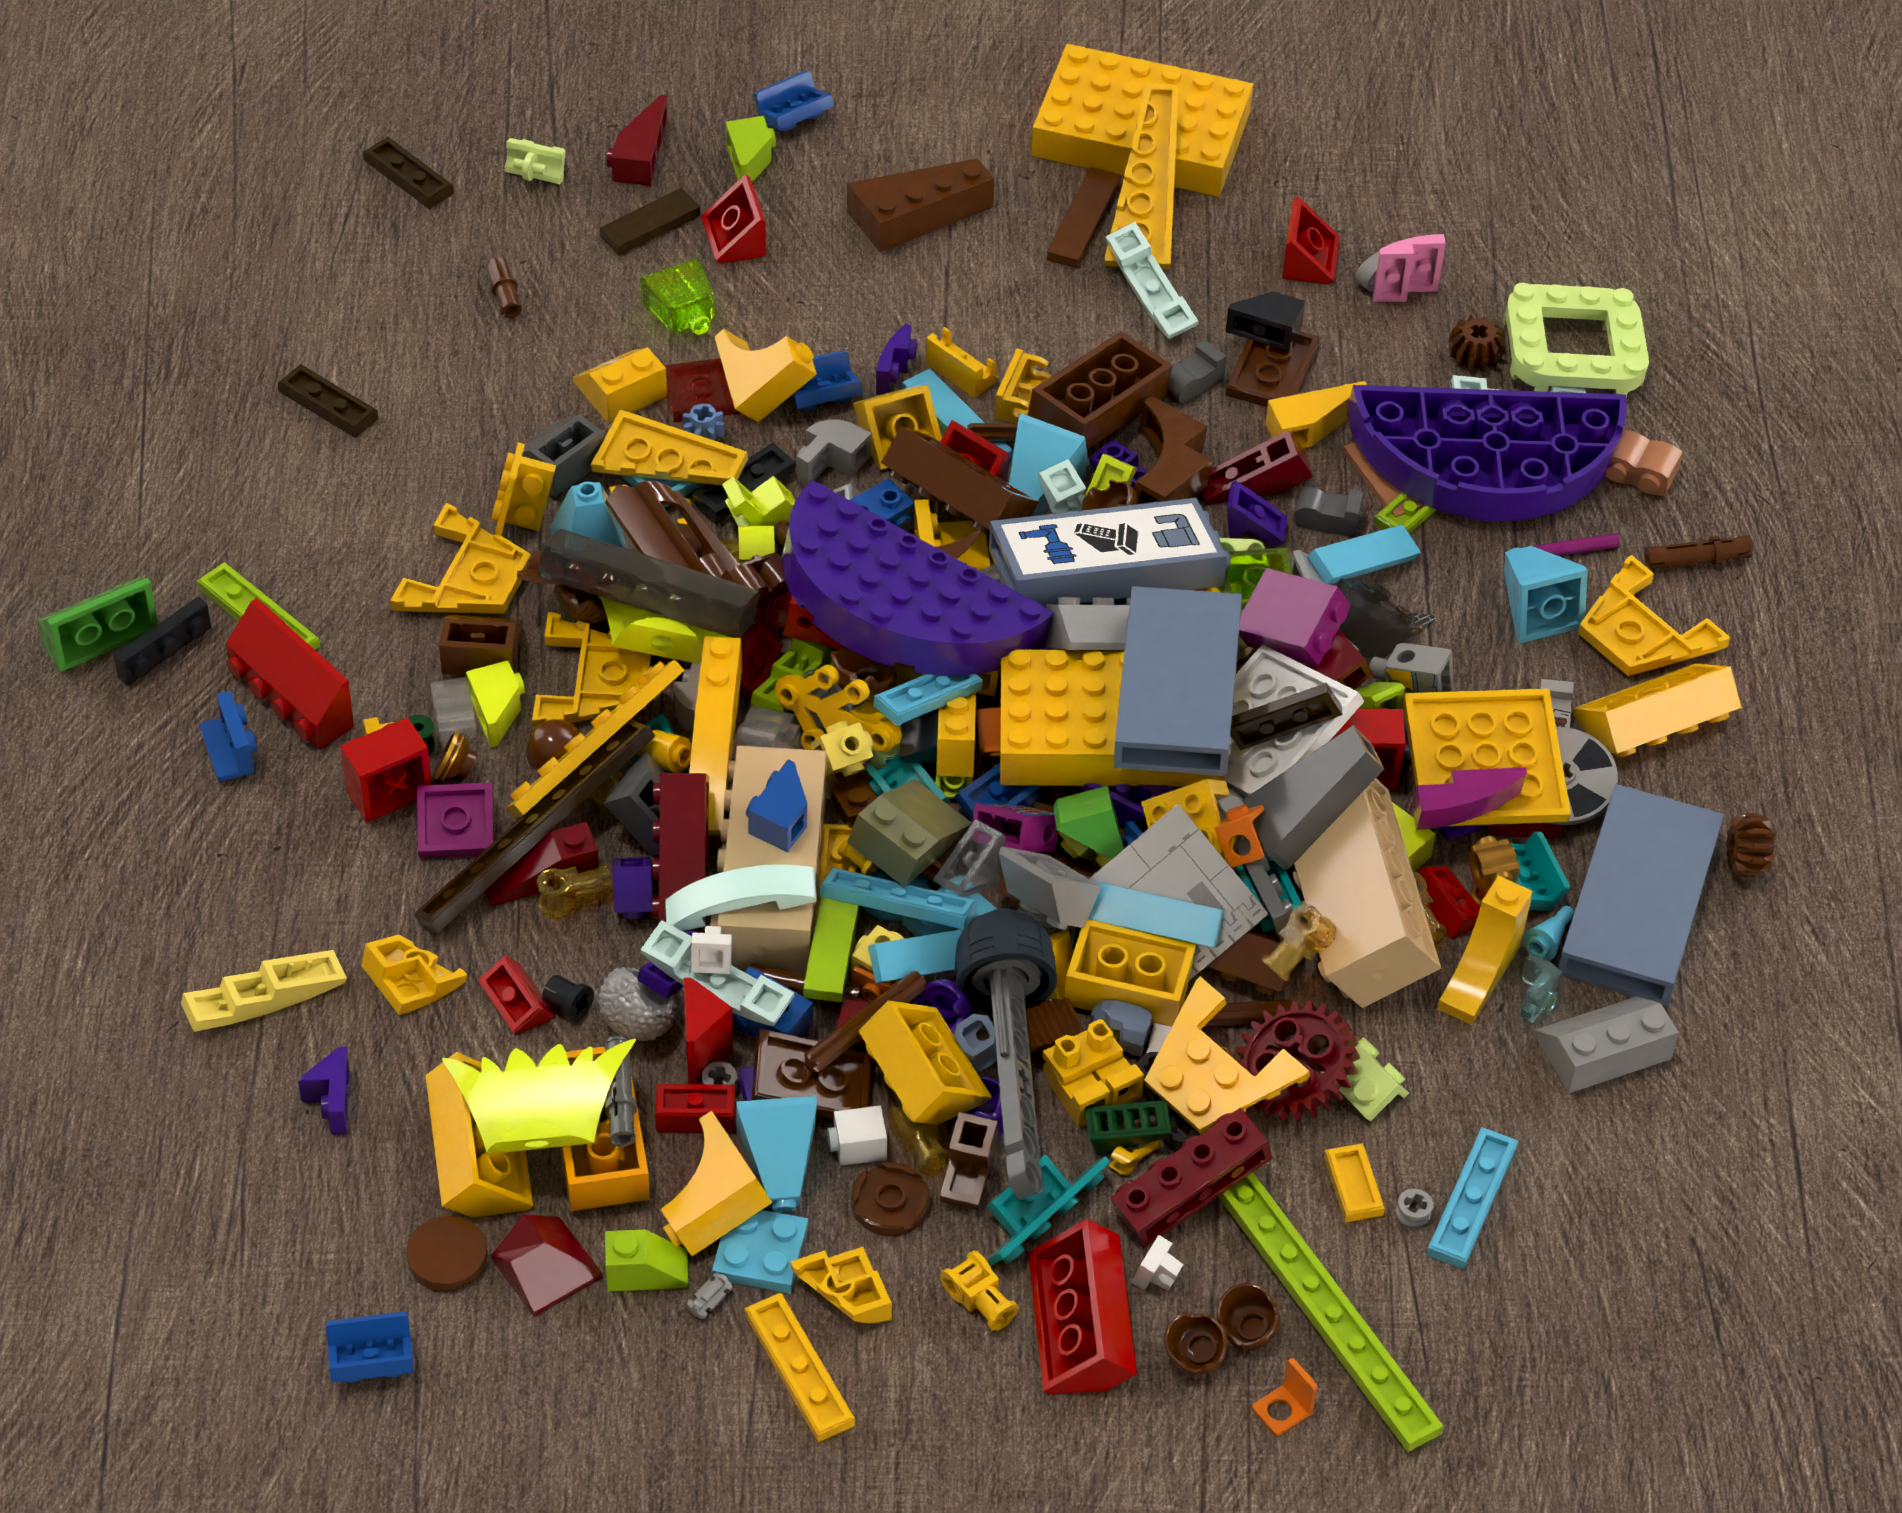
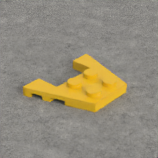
M446 503L433 525L434 535L462 542V546L438 587L403 578L390 600L391 610L504 614L523 580L517 577V571L527 568L531 554L499 534H490L480 527V522L472 517L466 519L457 513L456 507Z
M1632 555L1625 560L1621 571L1615 574L1610 581L1608 589L1603 596L1600 595L1580 623L1578 634L1627 676L1728 647L1730 636L1708 618L1680 635L1633 596L1652 583L1654 573Z
M548 612L544 636L545 646L581 648L574 696L536 695L532 717L533 729L541 722L551 719H563L574 723L595 719L606 709L611 712L620 704L618 698L633 685L639 687L635 680L651 667L653 655L612 647L610 631L608 634L590 629L589 623L577 620L576 623L562 620L561 614Z
M1201 976L1195 981L1144 1079L1148 1088L1162 1100H1166L1168 1105L1200 1134L1210 1129L1220 1116L1227 1113L1231 1114L1238 1108H1241L1245 1113L1246 1108L1265 1098L1270 1100L1281 1094L1280 1091L1296 1082L1299 1085L1310 1077L1309 1070L1285 1049H1282L1256 1076H1253L1201 1031L1227 1004L1225 997Z

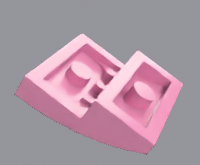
M1444 234L1408 238L1381 248L1379 250L1373 302H1406L1408 292H1438L1446 244Z

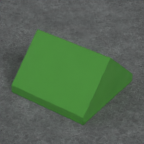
M1108 785L1056 800L1053 809L1057 831L1111 859L1124 850L1122 833Z

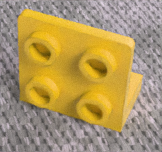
M928 499L914 500V535L934 547L955 542L978 531L972 526L973 521L938 523L937 514H930ZM980 532L969 549L957 559L990 576L991 565L986 534Z
M1205 779L1141 802L1148 829L1178 804L1220 855L1224 854L1214 828L1221 822L1217 800L1230 796L1226 781Z

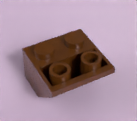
M449 615L445 617L439 642L442 674L466 675V671L506 660L509 661L515 674L523 619Z

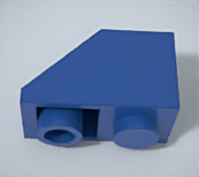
M789 759L779 771L775 770L770 775L764 791L759 797L754 796L746 809L748 834L785 852L791 849L807 828V800L795 762Z

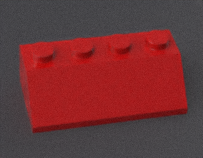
M258 598L252 600L226 642L228 655L226 665L235 678L239 679L241 677L249 685L251 691L258 699H265L281 720L286 719L290 722L302 740H309L321 750L354 728L349 682Z
M1087 1218L1028 1252L1043 1392L1047 1394L1107 1391L1137 1375L1120 1235Z

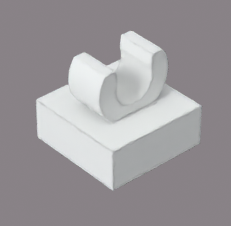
M705 926V933H693L691 972L730 974L732 934H721V927Z

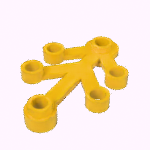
M832 665L822 666L813 675L805 679L799 675L788 674L777 681L775 685L776 697L783 707L792 710L804 731L801 736V743L806 750H813L810 744L813 742L811 736L817 739L825 734L820 728H817L809 710L817 713L824 728L845 720L848 726L860 722L863 731L866 730L870 734L873 749L877 751L887 752L901 742L902 733L899 726H896L889 719H883L877 724H873L840 708L849 703L857 705L869 697V687L863 680L856 679L846 685L843 690L823 699L811 694V691L817 688L827 690L838 683L839 674ZM824 673L828 676L829 681L825 679ZM854 688L858 690L860 696L855 693Z

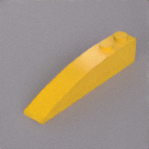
M704 636L689 773H706L709 776V835H721L722 819H725L726 813L724 810L725 790H728L729 787L728 763L729 760H732L742 675L741 638Z

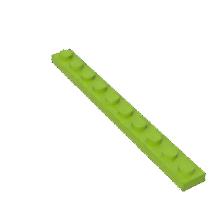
M1251 1173L1218 1196L1405 1450L1410 1452L1442 1435L1444 1427L1255 1174Z

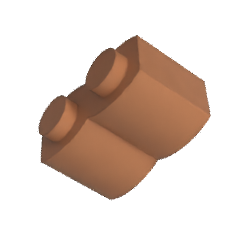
M1623 429L1619 444L1606 469L1605 477L1616 483L1633 484L1636 488L1647 494L1665 496L1680 469L1683 452L1669 443L1657 440L1650 441L1637 432Z

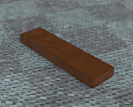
M1090 166L1047 251V260L1075 268L1079 267L1121 183V174Z

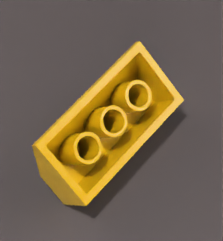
M1693 664L1572 708L1574 717L1587 734L1599 740L1610 753L1615 754V757H1624L1635 753L1636 746L1645 743L1647 746L1666 742L1668 740L1667 735L1674 732L1686 734L1699 729L1698 724L1708 720L1709 723L1726 720L1730 717L1729 712L1742 707L1731 666Z
M458 1052L449 1057V1059L458 1060L473 1067L480 1073L482 1072L480 1061ZM442 1062L425 1075L442 1207L471 1218L531 1209L534 1206L526 1150L486 1153L482 1137L469 1106L454 1078Z

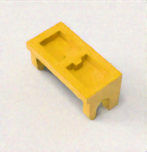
M946 327L942 329L943 336L940 342L938 336L934 333L926 337V364L973 398L978 397L998 382L996 362L990 358L987 359V366L952 343V332Z
M1016 349L996 393L995 419L1018 424L1021 413L1028 414L1032 389L1051 377V374L1037 371L1033 368V366L1047 368L1049 362L1046 359L1024 353L1021 349Z

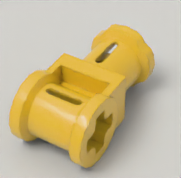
M971 1251L967 1254V1260L952 1270L946 1268L940 1272V1280L950 1297L957 1302H961L969 1312L977 1308L988 1320L987 1326L992 1331L1004 1328L1017 1315L1019 1310L1018 1304L1015 1301H1008L999 1291V1278L979 1252Z

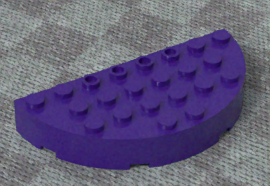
M1353 385L1347 416L1352 435L1361 453L1385 480L1404 494L1429 507L1460 517L1487 521H1518L1546 516L1563 510L1584 498L1600 484L1606 476V469L1619 444L1625 424L1627 404L1626 394Z
M813 480L801 491L794 503L782 554L785 581L800 609L806 608L814 616L813 623L846 648L891 667L893 662L915 666L914 672L962 676L997 671L998 666L1001 664V658L1009 655L1012 651L1018 649L1040 650L1046 645L1054 612L1039 603L1032 601L1008 586L1001 584L977 569L970 567Z

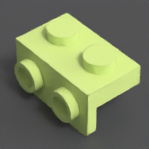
M1363 1037L1358 1042V1045L1354 1047L1360 1055V1059L1353 1062L1358 1069V1074L1347 1075L1353 1086L1352 1088L1340 1087L1339 1091L1371 1122L1397 1094L1405 1098L1409 1092L1401 1085L1405 1080L1403 1075L1390 1063L1383 1067L1375 1059L1380 1052Z

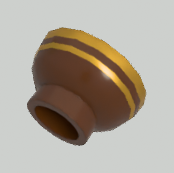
M455 730L446 744L433 773V778L448 781L456 776L465 780L468 776L477 753L469 749L468 740L459 731Z

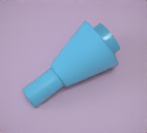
M1563 906L1554 917L1525 932L1523 944L1530 955L1542 961H1549L1556 956L1565 926L1571 921L1575 913L1570 906Z

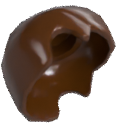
M1110 480V486L1107 489L1100 490L1092 487L1082 501L1081 511L1137 505L1138 495L1127 481L1116 482L1115 480Z
M551 719L541 722L532 730L529 736L525 753L529 764L538 770L552 757H555L558 761L567 752L564 746L581 733L580 730L571 722L563 719Z
M1244 1282L1230 1287L1219 1299L1216 1313L1217 1321L1224 1327L1228 1341L1235 1347H1240L1243 1350H1255L1268 1345L1279 1330L1281 1316L1278 1306L1267 1289L1260 1285Z
M1182 1312L1178 1314L1167 1325L1163 1339L1168 1358L1176 1368L1192 1375L1207 1374L1219 1368L1226 1360L1229 1347L1224 1327L1207 1313L1189 1314Z

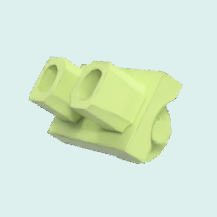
M508 139L506 143L507 159L505 172L522 175V179L526 181H532L534 178L556 184L563 182L566 153L564 148L547 147L525 139Z

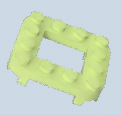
M1516 284L1508 298L1503 319V325H1507L1512 358L1510 374L1513 380L1520 378L1523 382L1535 387L1534 391L1548 392L1549 386L1612 389L1613 394H1626V397L1628 392L1643 386L1649 357L1641 311L1638 304L1633 300V293L1625 288L1614 290L1590 286ZM1543 317L1601 320L1602 330L1607 331L1611 356L1548 353Z

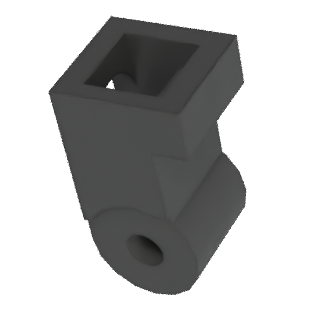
M1207 340L1202 341L1196 345L1195 353L1182 360L1180 364L1172 365L1167 392L1181 403L1191 401L1224 380L1227 356Z
M1315 487L1304 488L1299 491L1297 496L1294 520L1298 525L1307 529L1356 538L1363 491L1349 489L1348 495L1330 492L1325 493Z

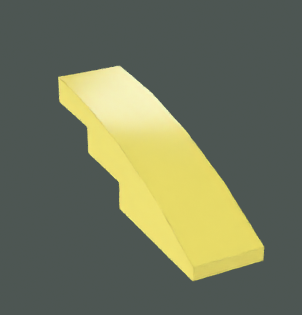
M333 950L265 960L261 962L258 972L223 977L219 988L183 993L181 1005L193 1031L197 1032L267 1015L309 1000L345 984L347 977Z

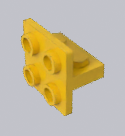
M520 442L517 444L515 454L508 452L491 520L498 521L495 534L502 535L504 523L539 531L556 465L522 457L525 444Z

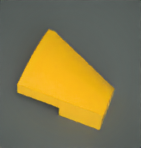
M401 935L380 939L365 945L361 966L398 1015L414 1011L446 996L464 984L467 979V974L464 970L459 968L454 973L437 964V955L428 950L417 948L412 941Z
M863 1247L829 1258L824 1250L790 1261V1267L794 1274L853 1321L871 1324L892 1320L891 1300L878 1271L873 1270Z

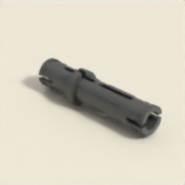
M612 1036L605 1041L604 1048L607 1051L627 1041V1038L624 1036ZM630 1051L619 1066L610 1085L608 1099L605 1101V1113L609 1116L610 1142L618 1147L629 1146L636 1139L633 1115L637 1111V1102L632 1097Z

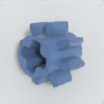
M710 404L694 405L690 414H683L684 431L716 441L717 436H724L723 412L716 413L715 408Z

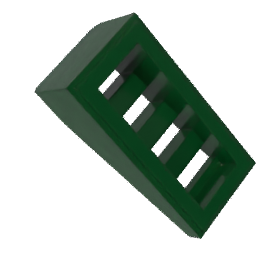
M1166 1100L1106 1105L1086 1109L1089 1138L1097 1155L1113 1152L1118 1146L1129 1148L1173 1137L1169 1106ZM1156 1115L1158 1127H1151L1150 1116ZM1140 1119L1142 1128H1135L1134 1120ZM1124 1123L1125 1129L1119 1130L1118 1124ZM1109 1127V1131H1102V1128Z

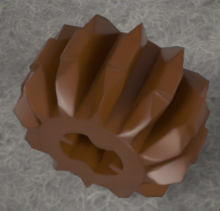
M1470 315L1467 321L1459 319L1449 334L1450 357L1457 360L1458 366L1468 365L1470 371L1473 367H1479L1482 371H1485L1487 366L1496 367L1499 359H1502V356L1505 354V330L1498 328L1497 321H1486L1485 315L1481 319H1475L1472 315Z
M1745 813V815H1736L1735 818L1731 819L1729 829L1727 830L1726 856L1728 857V865L1734 874L1755 877L1756 875H1764L1771 869V862L1774 860V848L1776 847L1774 845L1775 833L1773 832V824L1766 815Z

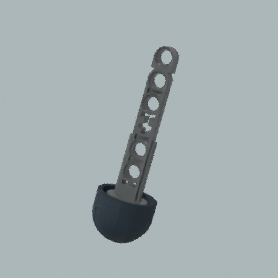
M1001 908L977 916L964 928L956 946L955 975L957 990L963 991L969 1000L970 1006L981 1011L993 1013L1004 1142L1007 1152V1175L1014 1194L1017 1198L1023 1200L1041 1193L1043 1188L1041 1166L1038 1164L1040 1153L1026 1009L1039 1005L1053 993L1057 985V974L1052 942L1044 927L1028 914Z

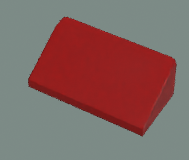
M1447 866L1422 867L1415 876L1422 905L1450 938L1457 937L1474 929L1480 906Z
M506 955L478 979V982L515 1035L528 1031L555 1016L549 1005L542 1000V995L522 966Z
M657 1084L655 1126L657 1132L704 1133L699 1119L710 1111L714 1113L726 1133L734 1132L735 1085Z

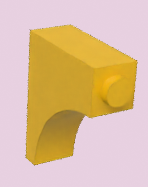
M723 329L714 336L734 408L758 423L817 374L812 360L814 355L806 344L802 342L797 343L787 336L767 348L755 351L750 350L746 341L726 329Z
M1498 875L1482 900L1473 932L1457 969L1439 999L1438 1010L1470 1025L1473 1024L1521 947L1533 891Z
M712 1111L699 1119L704 1132V1150L695 1174L686 1187L671 1202L661 1208L669 1224L663 1227L675 1247L683 1243L691 1256H694L772 1203Z

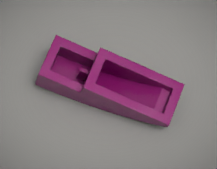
M1526 767L1453 770L1448 784L1417 785L1412 802L1416 830L1440 828L1462 823L1500 807L1521 793L1527 775Z

